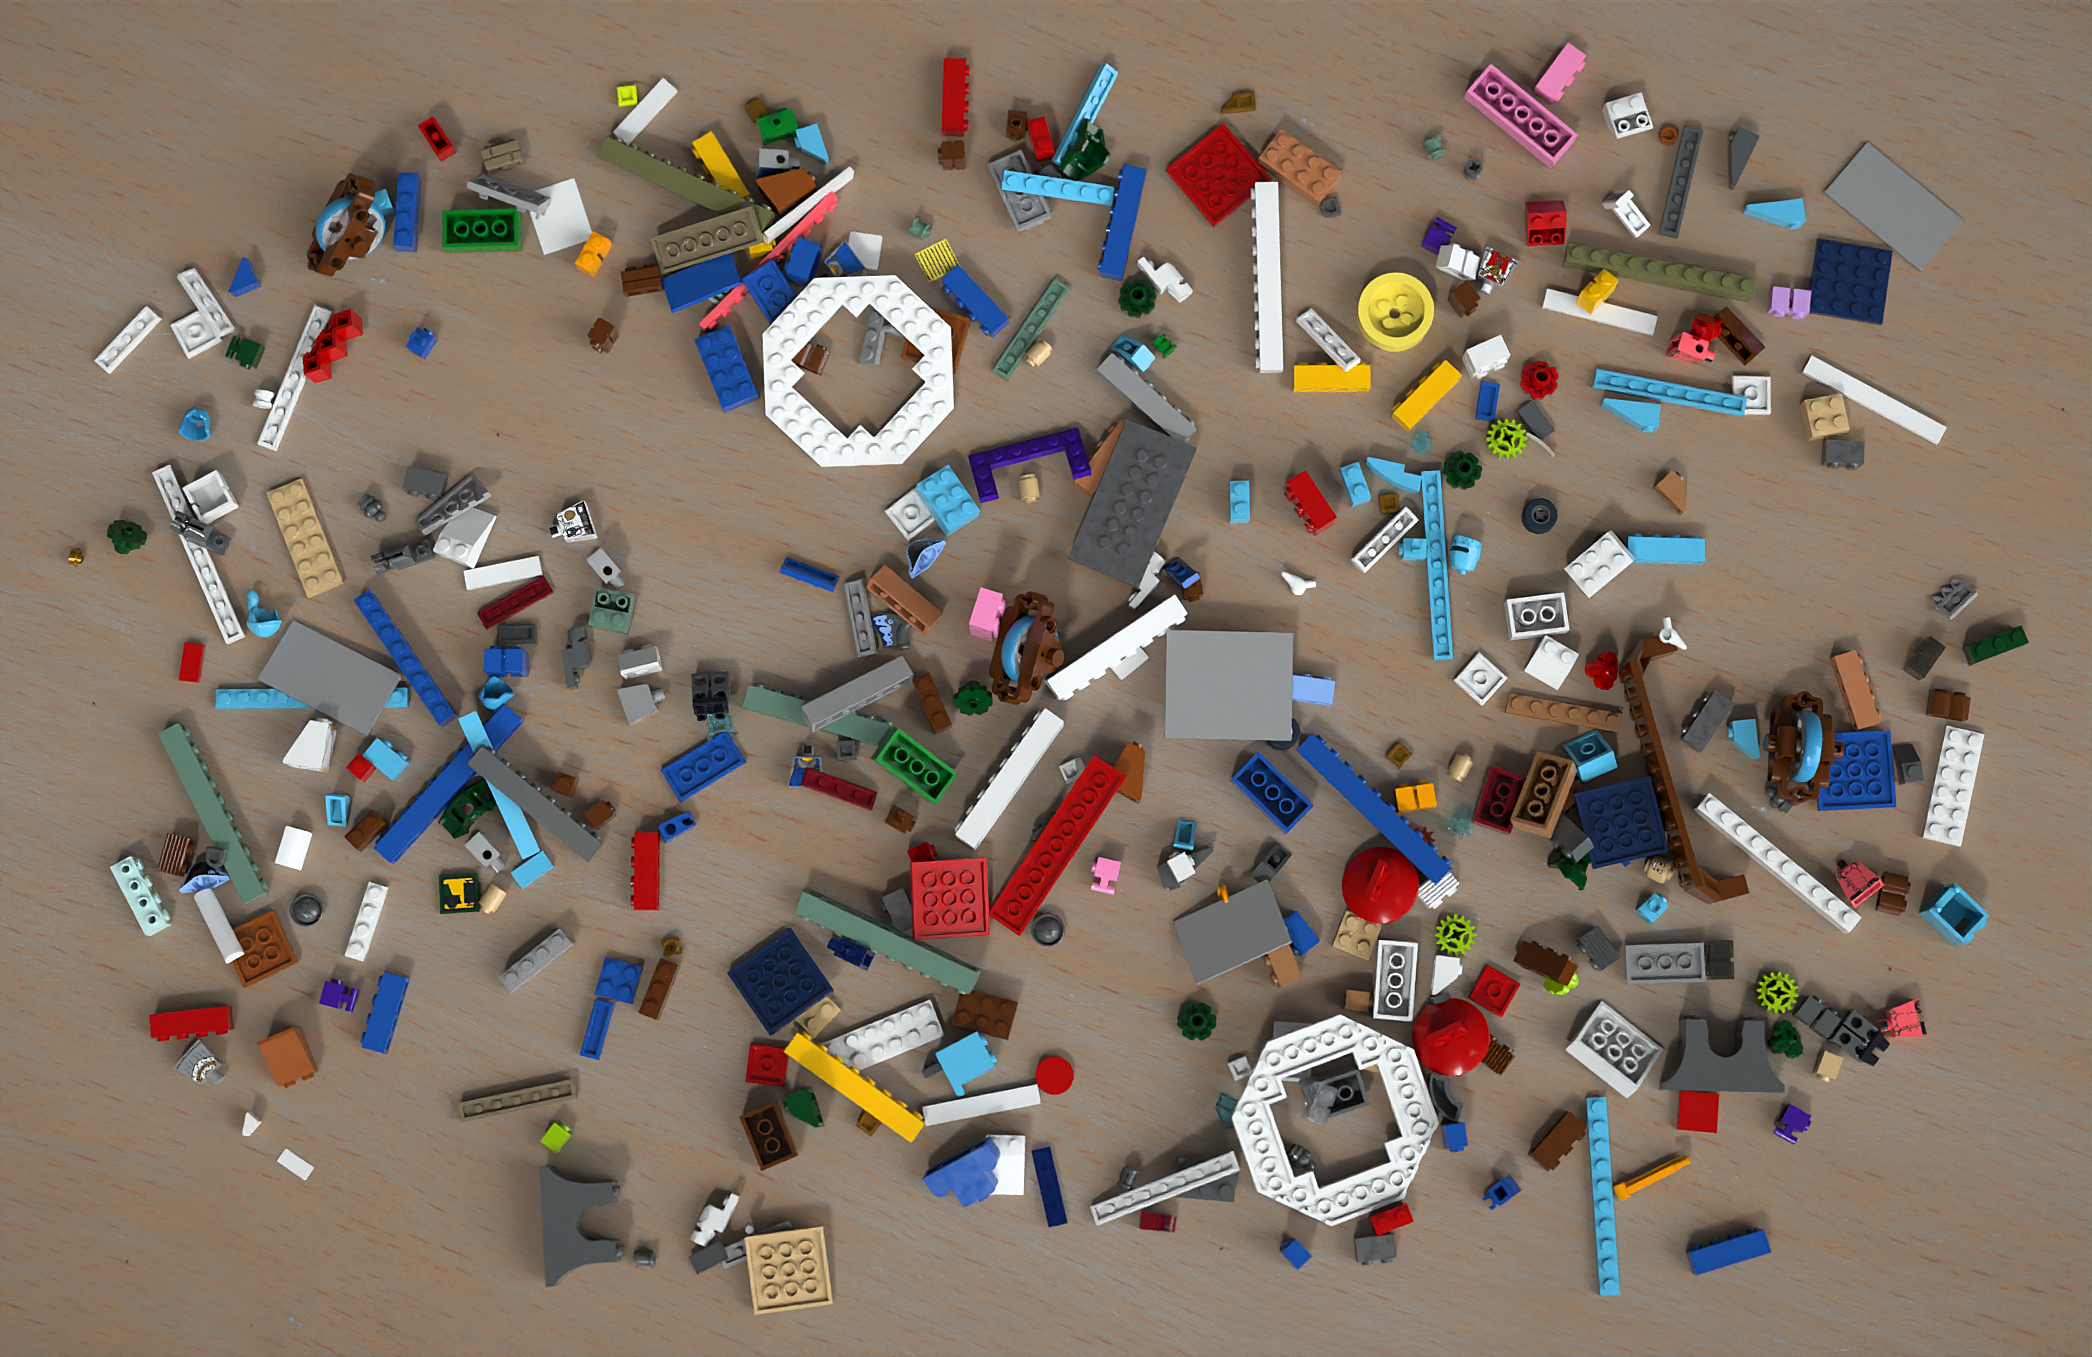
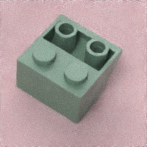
M596 588L588 625L594 629L629 635L633 617L634 595Z

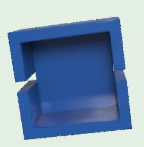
M798 237L797 242L792 244L790 251L792 256L790 260L787 259L784 270H786L789 282L807 287L814 279L822 257V250L820 244Z
M490 646V649H484V673L488 676L507 677V672H511V677H528L529 654L521 646H509V649H502L501 646Z

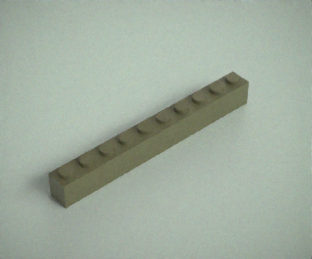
M614 135L612 139L607 136L605 137L597 155L598 158L722 215L753 206L761 233L764 234V231L770 228L776 215L771 212V207L763 203L758 206L754 204V199L744 196V198L738 197V192L730 188L725 191L721 189V184L714 181L708 183L704 181L705 177L697 173L692 176L688 174V169L682 166L675 168L672 166L673 163L664 158L661 161L655 159V154L646 151L644 154L639 151L640 147L631 143L629 146L622 144L624 140Z
M1569 243L1566 247L1563 267L1598 274L1603 269H1606L1613 276L1743 302H1749L1752 299L1756 283L1755 278Z

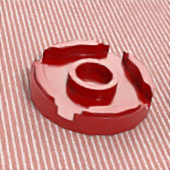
M1054 1056L1042 1060L1037 1067L1035 1077L1039 1088L1044 1093L1060 1095L1071 1087L1074 1080V1072L1069 1062L1061 1057Z

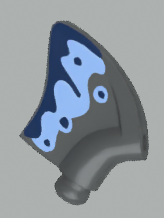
M890 613L870 615L872 627L880 635L883 648L898 645L902 651L910 648L908 631L911 625L902 617Z

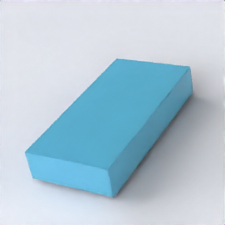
M542 850L511 872V874L523 889L552 869L554 865Z

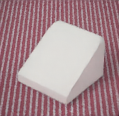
M1080 757L1059 766L1066 784L1077 780L1085 769Z
M246 1113L242 1131L244 1136H250L262 1123L254 1113Z

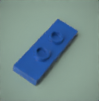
M786 557L779 572L831 592L835 590L840 576Z
M1179 557L1163 567L1164 571L1184 589L1200 579L1198 573Z
M595 999L580 1052L581 1056L600 1060L615 1006L614 1003Z

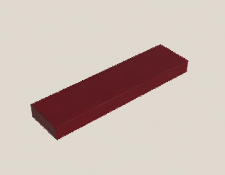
M542 576L482 609L477 614L485 629L488 630L554 592L545 576Z
M809 767L805 768L800 786L869 811L873 809L878 793Z

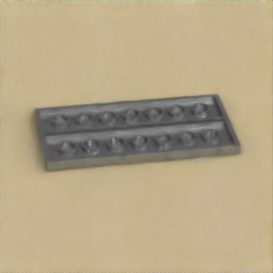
M1127 419L1068 560L1139 588L1195 456L1197 447Z

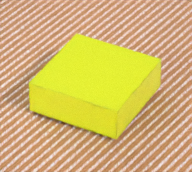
M636 85L617 87L619 107L638 105Z

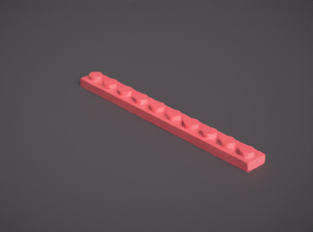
M831 191L751 272L774 259L777 265L780 264L785 258L784 255L791 251L793 242H797L798 237H807L811 232V228L815 224H820L828 211L831 212L835 209L838 202L837 196ZM743 282L742 285L735 287L699 323L700 328L705 333L709 330L713 331L718 326V321L722 317H727L732 311L731 308L744 300V295L748 290Z

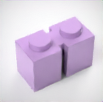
M1773 286L1769 291L1768 313L1773 314L1775 317H1784L1785 314H1788L1794 319H1803L1810 311L1811 290L1794 289L1793 293H1790V288Z

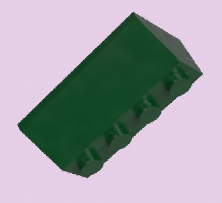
M807 1088L785 1095L786 1100L783 1101L786 1112H790V1115L815 1128L824 1127L813 1089Z

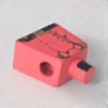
M1681 332L1670 338L1666 356L1697 364L1703 360L1712 362L1715 352L1708 350V341L1703 339L1697 341L1692 339L1693 335Z
M1843 859L1836 865L1841 872L1836 876V879L1854 908L1884 886L1881 879L1859 861H1855L1850 865Z
M1918 999L1910 1000L1885 1010L1886 1019L1877 1021L1878 1030L1881 1032L1889 1030L1891 1038L1927 1036Z

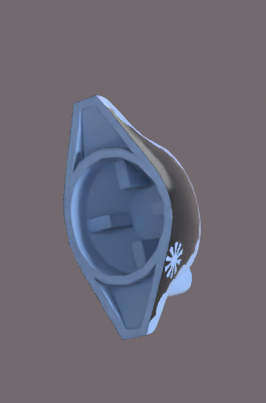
M925 537L924 539L912 542L907 547L906 558L909 561V575L912 579L933 564L946 545L945 540L933 541Z
M202 860L190 867L185 881L179 887V891L181 893L198 892L207 888L213 889L228 881L230 877L227 873L222 872L221 867H211L207 864L206 860Z

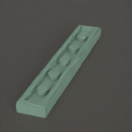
M1056 278L1053 279L992 369V372L1009 381L1025 357V353L1032 347L1069 292V286Z

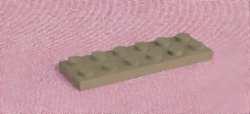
M753 206L650 238L661 274L764 243Z

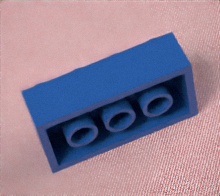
M730 326L694 339L724 413L759 399Z
M1259 752L1230 781L1285 835L1314 806Z

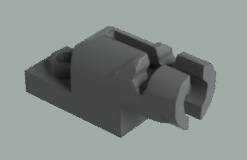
M180 511L176 512V521L172 520L170 529L187 537V541L224 556L231 537L215 531L213 526L199 519L190 517Z
M429 539L412 545L406 544L371 556L375 564L383 561L388 562L387 565L380 564L374 566L377 574L394 569L402 570L435 558Z
M584 627L568 630V647L570 649L561 650L567 688L570 690L578 689L577 684L580 683L579 674L575 670L588 668L591 664L589 644L582 642L588 638Z

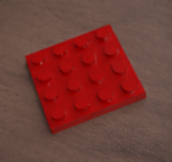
M1224 123L1165 170L1213 228L1251 198V188H1254L1255 182H1271L1272 180Z
M986 857L910 862L912 931L914 940L990 935Z

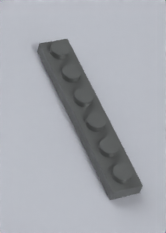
M1688 126L1683 128L1659 235L1676 239L1679 236L1703 130Z

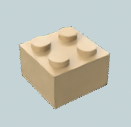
M1842 393L1804 400L1800 404L1807 441L1845 435L1850 431Z

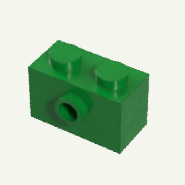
M782 108L775 114H763L759 119H756L764 146L796 136L795 130L799 129L792 108Z

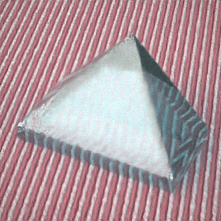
M1221 1093L1214 1108L1225 1129L1233 1128L1231 1115L1238 1101Z

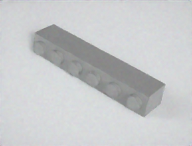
M1111 353L1097 368L1096 373L1163 434L1186 443L1196 432L1194 427L1196 424L1188 417L1185 419L1178 407L1175 405L1171 406L1166 402L1168 399L1162 393H1156L1153 390V385L1147 380L1143 381L1139 377L1140 374L1133 367H1127L1124 364L1125 360L1117 354L1115 356Z
M903 656L893 657L886 664L875 666L864 675H857L849 683H841L835 690L831 692L826 691L819 698L806 701L801 706V715L813 733L911 683L914 674Z

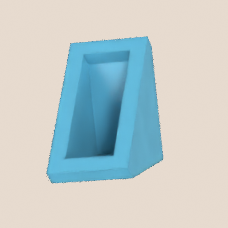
M326 793L327 825L347 827L351 797Z
M1177 819L1173 849L1192 852L1196 822Z

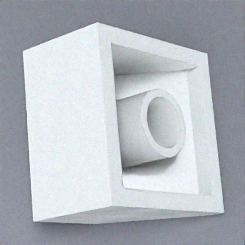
M1545 635L1524 672L1558 690L1579 654Z
M652 644L641 646V650L634 651V649L622 651L623 654L618 655L620 672L626 680L663 671L658 648L652 646Z

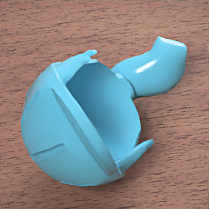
M250 590L246 594L248 597L247 609L249 611L247 626L258 637L272 636L280 628L282 620L279 619L275 609H273V613L266 609H259L257 607L259 596L255 591Z

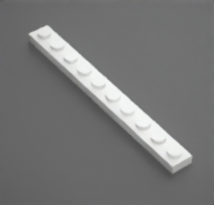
M168 465L152 472L172 520L176 521L175 514L177 511L193 517L172 466ZM179 534L226 644L246 637L208 549L187 541V537Z

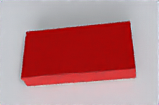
M184 643L179 681L200 682L205 645Z

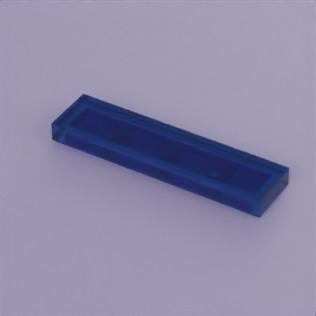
M1049 1146L1032 1150L1031 1153L1048 1227L1067 1224L1051 1148Z

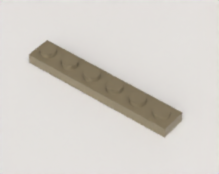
M574 1079L461 1102L458 1103L461 1122H467L576 1099L577 1094Z

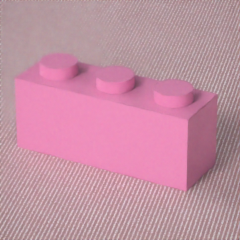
M1568 43L1536 85L1533 93L1551 105L1555 100L1558 102L1564 94L1562 91L1564 87H1569L1574 81L1575 77L1573 75L1575 72L1578 71L1580 73L1585 66L1584 60L1587 55Z

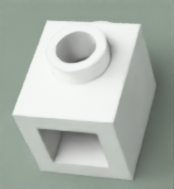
M1178 851L1169 856L1170 860L1167 861V864L1178 883L1196 873L1192 867L1195 863L1190 854L1186 856L1185 852L1180 854Z

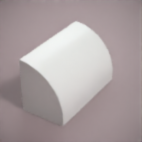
M286 826L275 863L301 870L312 833Z

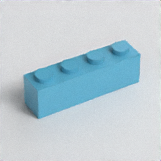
M1631 534V537L1628 536L1625 539V547L1636 559L1632 563L1701 565L1705 562V539H1700V536L1692 535L1688 536V538H1680V535H1669V538H1662L1659 534H1652L1650 537H1642V534Z

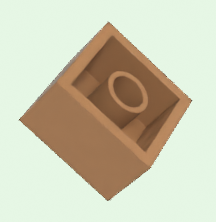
M1289 944L1262 956L1265 966H1270L1272 971L1269 974L1273 985L1277 984L1278 988L1302 978Z

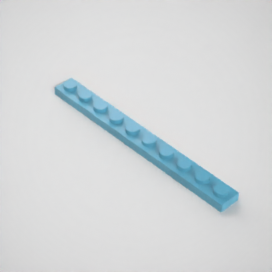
M1440 470L1421 471L1425 539H1427L1426 563L1433 661L1453 660Z
M395 688L384 708H409V688ZM216 689V709L312 708L277 689Z
M1606 1097L1585 1098L1599 1296L1620 1295Z

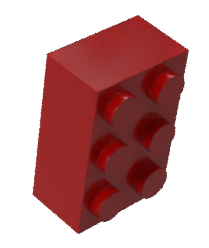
M1306 470L1286 482L1283 494L1288 502H1293L1295 513L1299 518L1302 517L1306 522L1304 526L1310 534L1313 533L1314 536H1317L1335 524L1337 516Z

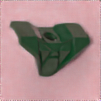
M1084 118L1076 131L1078 136L1072 149L1066 151L1059 166V170L1074 181H1079L1106 165L1111 156L1106 147L1103 130L1095 126L1088 118ZM1086 147L1087 152L1084 156H1082L1081 153L1084 151Z
M483 780L466 787L453 803L447 805L438 823L454 839L468 834L469 828L486 812L492 811L496 804L490 787ZM466 804H472L474 810L469 815L463 812V807Z
M1558 846L1548 858L1547 866L1560 869L1565 878L1570 879L1578 886L1579 891L1584 890L1587 883V867L1591 863L1589 854L1587 853L1576 864L1575 860L1571 857L1568 859Z

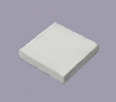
M199 310L170 325L189 359L222 341L221 337H216Z
M1771 376L1731 377V394L1747 397L1744 414H1771Z
M915 488L885 510L887 516L907 541H910L935 521L915 492Z
M1479 652L1453 681L1482 707L1508 677Z

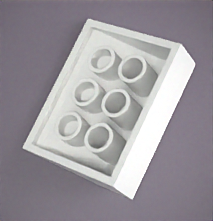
M1601 1001L1565 1050L1624 1097L1628 1098L1638 1090L1664 1049Z

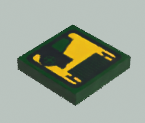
M478 873L439 875L440 914L480 912V904L478 903L480 901Z

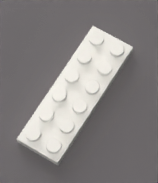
M1951 726L1944 727L1921 838L1957 847L1961 846L1984 734Z
M928 1000L822 1044L829 1048L827 1052L833 1056L836 1053L845 1060L843 1063L848 1067L853 1065L858 1070H862L945 1035L931 1000Z

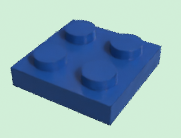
M605 957L595 995L633 1005L643 967Z

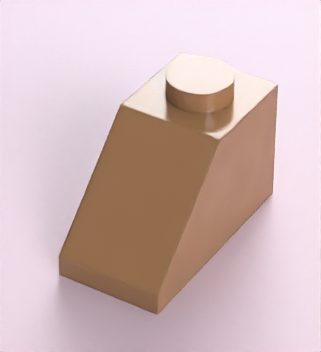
M1672 470L1653 490L1679 515H1682L1686 511V483L1683 481L1684 477L1679 472Z

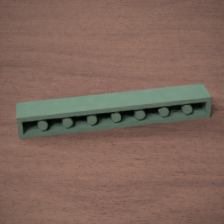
M754 683V686L748 685L742 705L744 709L808 727L801 715V706L806 702L802 700V696L792 693L791 696L783 694L784 691L775 688L772 691L766 690L764 685ZM854 711L819 730L879 747L892 727L897 728V726H894V722L883 720V722L876 721V717L871 715L858 716L857 712Z

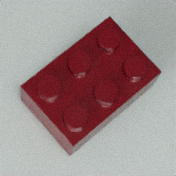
M1491 766L1487 771L1471 823L1505 835L1511 834L1513 824L1510 819L1526 778Z

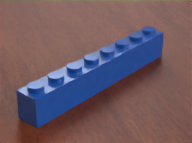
M368 589L355 598L353 601L438 725L444 727L457 718V713L374 592Z

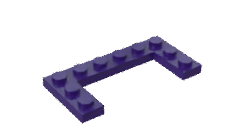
M1078 427L968 455L980 503L999 499L992 469L1065 451L1073 480L1092 475Z

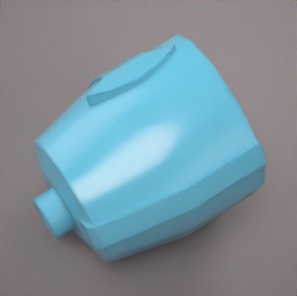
M1453 536L1449 552L1451 567L1458 570V574L1463 575L1466 572L1474 571L1480 558L1482 544L1468 537Z

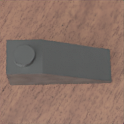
M1740 126L1736 132L1732 131L1728 138L1730 142L1728 146L1730 190H1733L1760 137Z
M1213 847L1190 854L1195 863L1192 866L1194 870L1213 852ZM1167 863L1157 866L1164 889L1169 888L1171 891L1181 887L1180 884L1185 880L1178 883Z

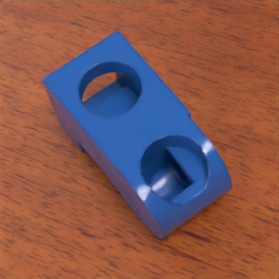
M688 811L659 825L658 830L667 844L674 838L691 830L697 824Z

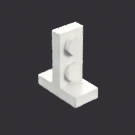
M1630 190L1615 191L1601 204L1605 209H1612L1631 235L1637 238L1650 224L1630 200L1634 196Z

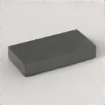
M1534 400L1517 411L1533 435L1541 441L1555 432V429Z
M497 625V644H537V625Z
M721 1241L689 1256L696 1274L729 1258Z

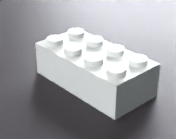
M1377 941L1371 1019L1412 1021L1418 943Z

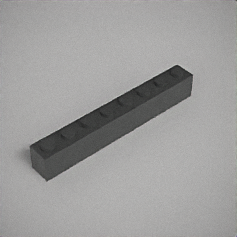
M482 746L467 764L579 856L589 862L603 845L600 842L602 838L594 831L590 834L585 830L587 826L579 819L574 821L570 817L572 813L566 808H558L555 805L557 801L550 795H547V797L540 793L542 789L534 782L531 785L526 782L525 779L527 777L519 770L515 773L510 769L512 765L504 758L499 760L495 756L497 752L491 747L487 746L485 748Z

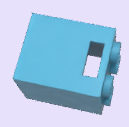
M1956 883L1945 885L1919 912L1952 945L1969 943L1975 936L1973 933L1977 929H1982L1988 922L1986 919L1990 916ZM1965 917L1969 923L1958 933L1954 928Z
M978 1032L935 1054L958 1096H963L965 1093L961 1085L996 1067L994 1063L997 1060L993 1052L987 1051L985 1046L988 1043L984 1035H979Z

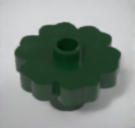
M1135 279L1133 283L1126 282L1120 289L1121 296L1118 299V303L1122 311H1128L1129 317L1140 318L1142 314L1149 315L1155 308L1153 301L1156 300L1157 295L1152 286H1147L1145 280Z
M1462 451L1452 453L1449 460L1445 461L1442 473L1448 476L1446 483L1454 489L1459 486L1462 490L1472 488L1475 485V481L1481 478L1482 467L1477 465L1478 458L1472 453L1465 455ZM1460 468H1463L1465 470V473L1461 472Z
M115 520L113 524H109L107 529V537L112 539L115 551L120 554H128L131 550L140 549L141 545H145L147 540V533L142 531V527L134 522L128 523L125 520Z
M972 680L967 682L966 685L958 688V693L954 694L955 708H959L960 713L968 716L974 713L982 715L988 712L989 707L993 705L992 692L987 691V687L981 686L978 681Z
M1190 1002L1182 1008L1183 1013L1177 1016V1026L1183 1029L1182 1035L1191 1041L1197 1037L1198 1040L1203 1041L1211 1036L1210 1029L1216 1027V1016L1211 1014V1007L1203 1002L1198 1005ZM1194 1018L1200 1019L1199 1025L1193 1024Z
M1786 1020L1775 1024L1773 1030L1775 1035L1771 1036L1767 1042L1770 1051L1773 1054L1785 1053L1786 1057L1790 1059H1795L1802 1055L1803 1045L1800 1042L1801 1037L1797 1029L1792 1027L1791 1023Z

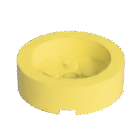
M1387 273L1372 280L1363 290L1356 310L1357 324L1364 338L1381 350L1389 352L1405 351L1421 342L1427 334L1434 317L1433 299L1426 286L1415 277L1404 273ZM1392 309L1397 310L1400 316L1393 319L1390 317L1389 312Z

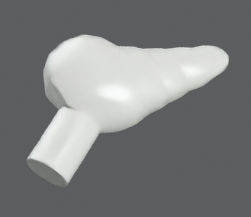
M1281 572L1282 577L1290 585L1291 591L1295 595L1303 594L1306 588L1316 587L1315 579L1304 581L1301 577L1288 572Z
M1670 617L1662 618L1664 629L1659 633L1660 640L1664 643L1676 645L1681 649H1687L1684 641L1676 630L1672 628Z

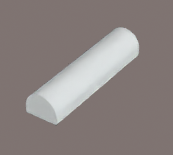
M1404 506L1351 559V562L1361 572L1365 573L1418 521L1417 517Z
M207 888L196 893L194 900L225 962L228 964L245 954L214 891Z

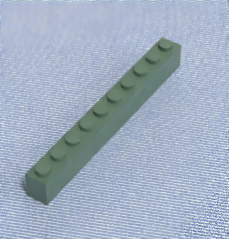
M177 723L158 733L214 846L228 850L224 866L242 902L250 904L269 894L267 888H269L264 878L260 877L258 873L260 869L256 861L251 860L249 856L251 851L247 844H243L241 840L243 835L240 829L234 826L232 822L234 817L230 810H226L224 797L221 793H217L215 789L217 784L212 776L209 777L206 771L208 766L204 759H200L198 755L200 750L195 742L192 743L189 737L191 732L188 727Z
M811 889L803 891L795 913L800 915V918L807 921L812 920L823 929L829 928L840 937L846 936L857 945L863 944L874 953L880 952L891 961H899L908 969L920 971V974L925 977H933L944 986L950 985L961 994H969L973 991L982 970L925 942L914 940L910 935Z

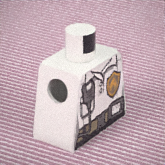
M581 501L557 514L559 524L549 527L552 538L563 535L567 543L598 538L585 501Z

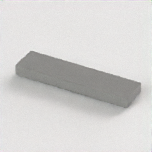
M857 579L845 582L843 584L857 657L861 658L877 654L864 580Z

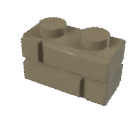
M508 138L503 140L502 144H488L484 146L485 149H481L485 168L489 175L525 165L517 139Z

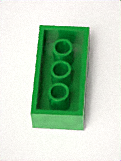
M516 209L442 210V247L446 253L522 251V214L516 211Z
M892 727L871 756L874 762L927 802L934 805L938 803L958 775L957 772L899 728Z

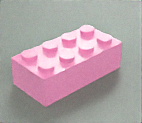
M980 587L969 621V629L972 636L993 642L994 637L998 638L1000 631L999 620L1003 619L1006 610V600H1003V594Z

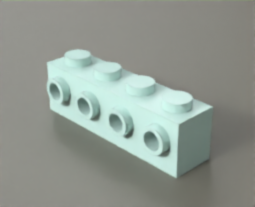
M130 856L110 867L145 935L151 936L171 925L169 919H171L170 915L160 905L162 900L157 892L154 893L151 887L153 883L148 875L145 876L142 870L144 865L139 858L136 859V857Z

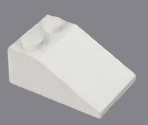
M474 507L448 522L440 533L433 551L444 558L474 569L496 516Z
M986 1135V1138L989 1136L999 1148L1001 1155L996 1168L992 1170L999 1182L995 1192L991 1194L1023 1195L1025 1136Z

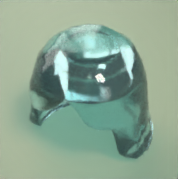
M726 713L725 719L720 720L715 719L714 714L708 716L707 741L712 742L713 735L719 732H731L734 736L738 734L729 713Z

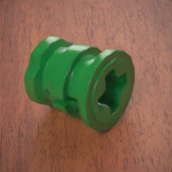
M1164 333L1152 343V346H1156L1157 351L1163 354V359L1168 357L1177 348L1176 344L1172 345V341L1165 338L1166 335Z

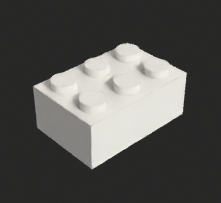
M1610 530L1569 564L1565 571L1590 598L1636 559Z
M1564 592L1507 599L1504 602L1509 641L1545 635L1566 634L1570 630Z

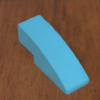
M1367 457L1365 464L1381 479L1399 489L1418 494L1422 476L1405 473L1404 464Z

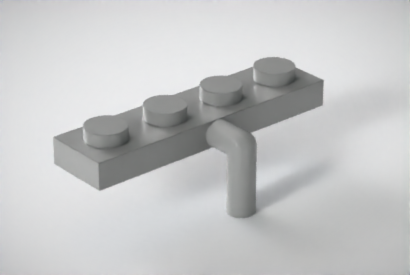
M872 306L859 363L867 366H879L885 333H892L900 338L905 336L893 325H887L888 321Z
M790 1219L756 1233L753 1223L748 1222L745 1226V1232L749 1235L794 1229ZM745 1238L724 1246L729 1257L722 1262L724 1269L747 1260Z

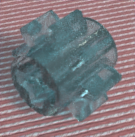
M1420 430L1418 435L1413 434L1411 448L1415 449V454L1424 455L1425 451L1430 452L1432 438L1428 437L1429 432Z
M1462 815L1459 816L1458 821L1453 818L1452 822L1454 825L1449 827V829L1454 831L1452 836L1457 834L1460 840L1463 839V834L1470 836L1471 834L1468 830L1474 828V826L1468 823L1470 818L1464 820ZM1457 823L1459 825L1463 823L1465 825L1464 830L1458 831L1459 826Z

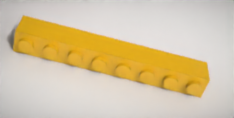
M798 1031L784 1050L787 1055L912 1143L925 1124L922 1114L916 1110L911 1112L907 1109L908 1105L900 1099L898 1101L891 1097L892 1093L887 1089L876 1087V1082L868 1076L866 1078L862 1077L859 1074L860 1070L853 1065L848 1067L843 1063L845 1060L836 1053L833 1056L827 1052L829 1048L824 1044L813 1042V1037L807 1032L803 1031L801 1033Z

